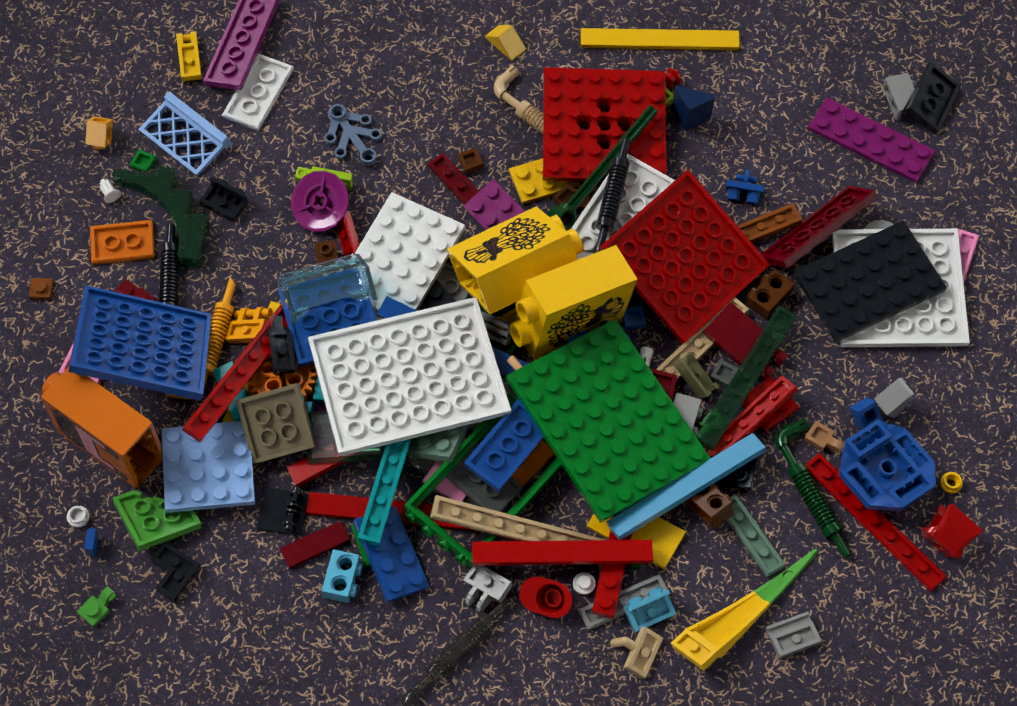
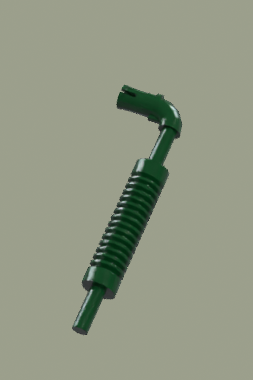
M805 418L790 425H783V428L776 435L775 444L777 450L782 452L790 466L787 473L790 479L793 480L795 487H797L817 525L820 526L819 528L822 530L825 539L832 538L842 557L847 558L851 555V552L840 535L843 531L841 524L835 518V514H833L827 501L824 500L825 497L820 493L821 490L816 486L817 484L812 479L813 477L808 472L805 463H798L788 447V441L793 440L797 435L808 432L810 425L809 423L804 424L807 422Z

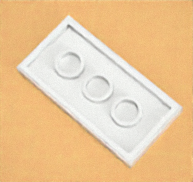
M257 53L242 90L235 91L222 114V118L259 131L293 72L294 67Z

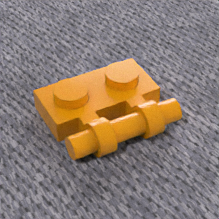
M265 307L236 310L234 317L237 320L230 321L225 340L228 343L251 342L267 322L265 320L266 317L273 315V310Z

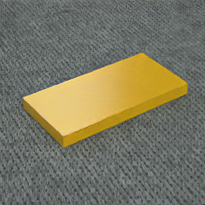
M593 514L586 528L608 539L610 529L607 526V521L612 519L613 516L600 523L595 514ZM658 517L633 532L631 540H652L653 564L665 570L686 531Z

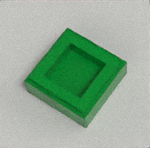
M138 149L129 167L148 175L157 160V156Z

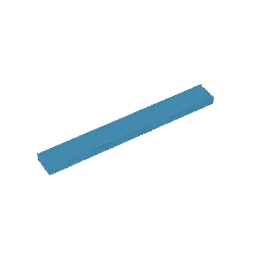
M753 433L710 458L704 464L608 520V528L618 540L624 539L766 452V447Z

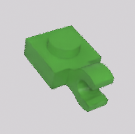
M107 586L101 592L98 599L92 595L77 613L92 627H95L110 612L106 606L117 595Z

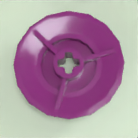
M314 171L304 176L295 186L291 196V210L295 220L303 228L313 232L327 231L337 226L344 218L349 205L348 191L344 182L336 174L327 171ZM320 198L324 199V200L322 201V202H323V205H322V206L319 205V204L321 203V202H320Z

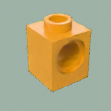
M95 116L88 119L85 144L92 145L94 149H104V147L108 146L112 140L113 119Z

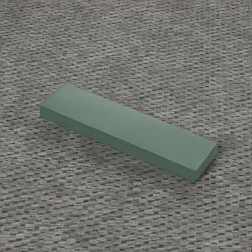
M736 494L731 496L733 515L727 521L765 576L769 577L784 568L786 564Z

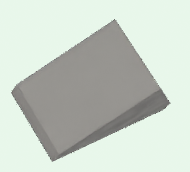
M900 377L874 399L888 416L896 418L903 411L914 393Z

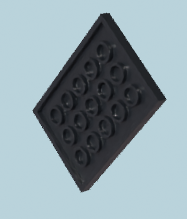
M904 220L795 270L793 274L835 343L937 296L947 289Z

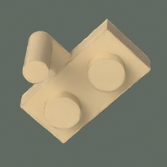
M641 627L635 642L628 637L612 639L610 644L614 648L625 646L631 650L623 668L643 679L646 678L663 637L647 627Z

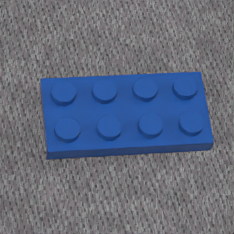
M519 399L512 405L511 413L505 414L463 465L497 492L503 488L544 438Z
M393 506L390 509L380 546L362 542L386 603L415 594L429 587L396 506ZM364 516L353 521L358 534Z

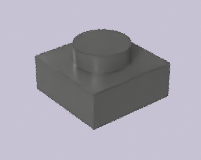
M720 359L710 379L729 389L738 374L739 368Z

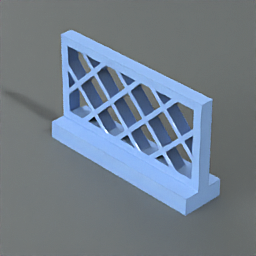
M169 91L164 96L165 101L138 130L198 176L224 148L227 149L232 144L224 133ZM167 108L172 111V118L162 119V113ZM185 121L186 129L176 130V122ZM172 122V131L162 132V124ZM158 124V133L146 131L151 125ZM199 132L201 134V140L190 142V133ZM187 134V142L176 143V135ZM173 135V144L164 145L162 143V136ZM205 144L217 146L213 152L205 153ZM201 145V154L191 155V146ZM187 147V155L178 156L176 148ZM202 158V164L197 169L191 166V159Z

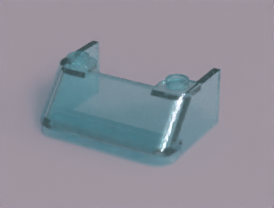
M359 254L343 256L287 272L277 277L288 315L293 324L298 323L297 319L306 317V313L310 311L309 308L349 296L356 299V301L366 300L369 296L373 301L378 300L370 268Z

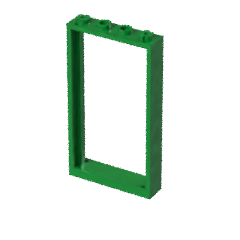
M508 393L507 398L511 408L517 399ZM501 417L482 421L458 447L453 462L445 461L404 505V515L410 522L419 524L425 535L430 538L433 536L439 541L438 544L444 551L452 552L456 556L455 559L463 566L467 565L470 569L472 568V552L470 553L417 507ZM543 438L542 441H544L547 445H549V444L547 443V441L545 440V438ZM558 458L506 514L519 516L563 468ZM488 533L481 542L497 541L500 536Z

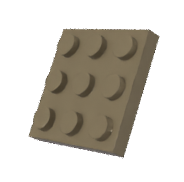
M299 383L236 400L247 444L252 453L253 464L317 446Z

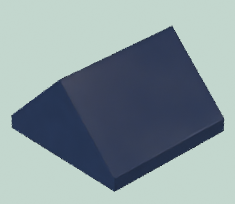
M678 85L675 86L672 110L685 130H689L711 119L715 95Z

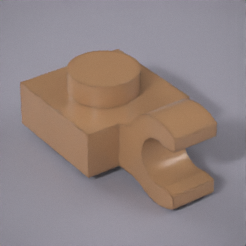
M815 421L804 439L805 442L821 451L828 447L830 451L839 456L842 453L844 444L841 440L833 437L834 430L818 421Z

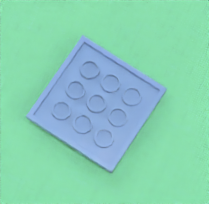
M241 421L216 423L201 443L182 431L183 427L162 428L166 513L255 505L252 453L249 450Z

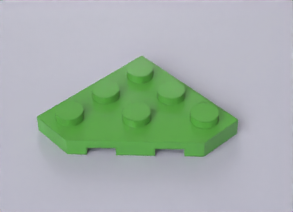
M135 490L113 497V504L138 551L201 529V522L194 510L166 513L165 499L156 496L154 498L142 495V492Z

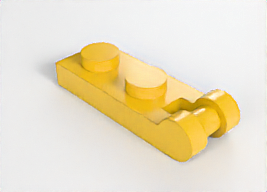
M193 31L186 35H183V33L176 34L182 82L202 79L197 32Z

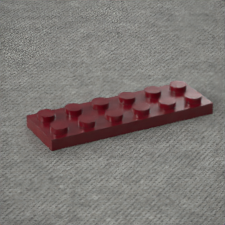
M849 185L762 253L763 257L770 264L784 268L792 267L798 259L809 254L812 248L824 242L826 237L838 231L848 220L855 218L858 212L869 207L871 202L877 198L875 190Z

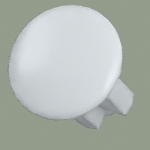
M102 179L100 181V189L105 195L104 201L106 203L114 202L121 197L120 190L115 189L109 179L106 181Z

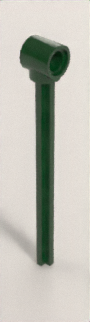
M649 105L567 203L563 202L560 206H553L549 210L548 216L557 215L561 219L565 230L571 229L576 222L577 208L609 172L612 158L618 157L622 139H629L630 147L658 114V110Z

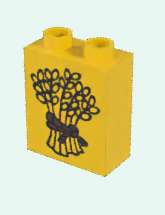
M536 206L447 248L459 284L473 298L476 297L478 303L489 314H492L520 300L526 280L578 260L577 254L583 252L584 248L579 235L573 228L566 231L561 219L557 215L549 217Z
M616 245L526 280L521 298L516 302L517 312L514 322L510 323L509 326L515 344L518 347L526 346L534 359L566 345L568 337L586 330L589 333L599 328L603 320L610 322L616 319L620 323L636 285L637 277Z

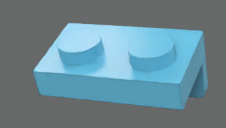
M657 587L648 591L649 595L642 599L641 596H637L628 600L629 604L623 608L633 632L640 631L641 627H649L676 614L668 596L670 594L669 589Z

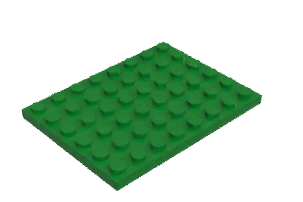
M616 319L506 376L507 382L600 523L650 496L710 459Z

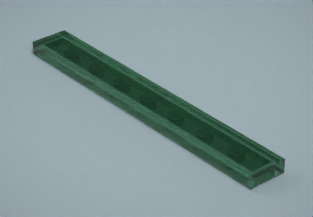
M781 306L777 307L696 435L702 445L712 451L715 449L797 318L796 315Z

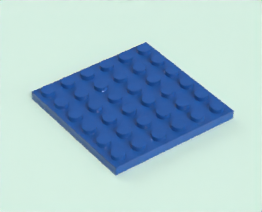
M85 285L68 372L201 401L204 391L212 314Z

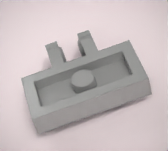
M472 566L463 580L472 587L465 599V603L472 606L481 592L483 595L476 605V610L483 612L489 605L491 598L502 603L513 587V583L484 566Z

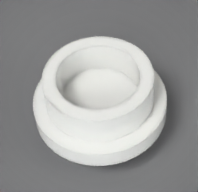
M74 506L67 513L68 523L75 528L85 526L90 518L88 510L83 506Z
M579 573L573 579V588L578 594L588 595L595 588V579L589 573Z

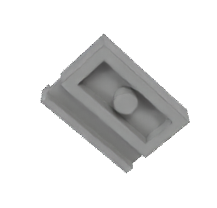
M808 611L769 625L765 629L769 634L778 659L821 644L822 641L813 621L810 619Z

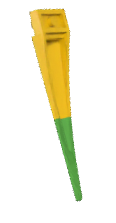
M817 549L812 550L750 594L686 628L671 642L673 649L704 671L717 658L721 659L813 560L817 555Z

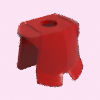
M940 504L929 526L923 527L921 533L933 547L946 557L959 560L962 557L964 548L980 535L982 530L954 504H950L947 508Z

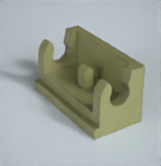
M689 352L677 361L674 366L699 399L708 397L711 391L718 388L719 385L713 383L696 360V354Z

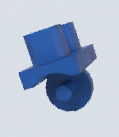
M745 170V175L736 174V180L739 181L727 180V200L738 201L741 191L748 193L746 203L757 205L760 195L763 194L764 185L748 183H756L757 177L749 176L750 170Z

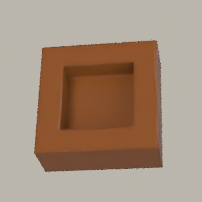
M31 278L30 300H51L53 279Z

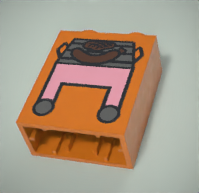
M69 366L62 374L55 372L50 375L43 384L41 399L57 432L137 489L163 460V450L153 423L88 376L68 372Z

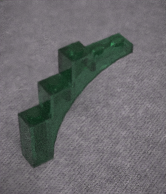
M155 166L154 173L149 171H130L129 169H113L112 178L116 186L131 188L158 202L168 212L178 230V259L180 266L201 268L210 223L208 215L198 212L192 214L194 199L191 191L185 189L176 190L178 182L176 168Z

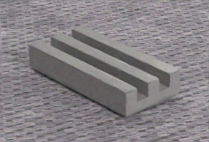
M481 311L483 320L507 329L505 331L484 322L486 329H488L489 339L504 345L510 344V322Z

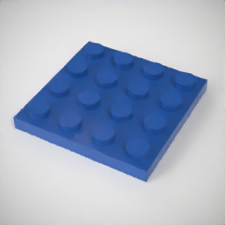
M361 267L278 287L288 329L291 330L292 344L299 367L314 364L308 337L376 321Z

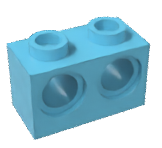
M333 549L322 587L323 598L349 603L351 597L355 598L358 587L355 584L357 576H361L363 570V563H360L359 555ZM343 564L352 565L348 570L341 569ZM339 584L346 586L342 591L335 590V587Z

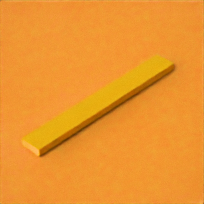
M581 28V48L739 50V31Z

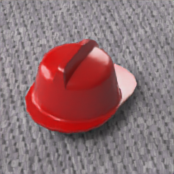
M544 577L527 579L522 584L519 593L521 603L526 609L552 618L566 615L572 606L573 598L567 586Z

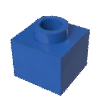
M868 397L849 407L855 424L862 429L877 419L883 420L877 402Z

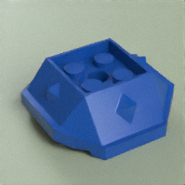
M877 419L846 439L843 444L839 477L867 509L902 511L936 486L935 461L905 428L886 424L885 421Z

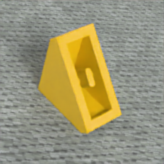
M498 25L485 35V38L511 61L526 50L513 25Z

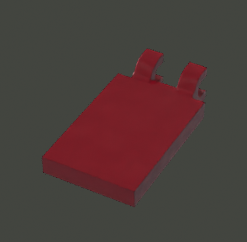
M732 302L723 309L702 333L749 375H752L755 371L764 380L768 379L775 371L766 364L769 359L780 366L788 357L783 351L776 349L779 345L777 341Z

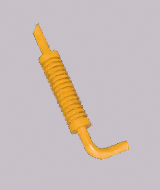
M231 277L229 278L223 300L216 303L211 318L204 388L208 375H214L212 370L217 367L228 326L234 312V307L230 303L236 285ZM165 394L166 397L192 400L181 396Z

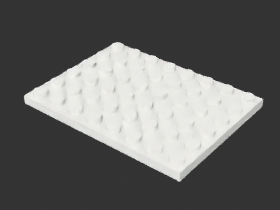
M476 297L308 337L339 456L511 413L509 401Z

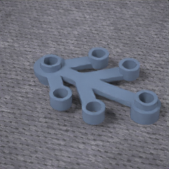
M340 104L331 106L328 111V118L331 124L328 133L324 136L325 143L328 145L335 144L337 141L335 134L339 124L343 129L338 148L334 151L335 157L338 160L346 158V148L350 139L360 153L361 163L365 166L374 165L377 161L376 152L371 148H366L358 135L369 137L372 141L376 142L381 140L382 132L379 129L352 126L348 122H359L361 126L368 127L372 123L371 116L347 112V109ZM336 113L342 114L340 116H334ZM364 118L369 119V121L366 123L362 122ZM374 133H378V134H379L378 137H373L372 135H373ZM328 137H334L332 141L327 140ZM339 151L344 152L341 156L337 155ZM366 157L372 158L371 160H365Z

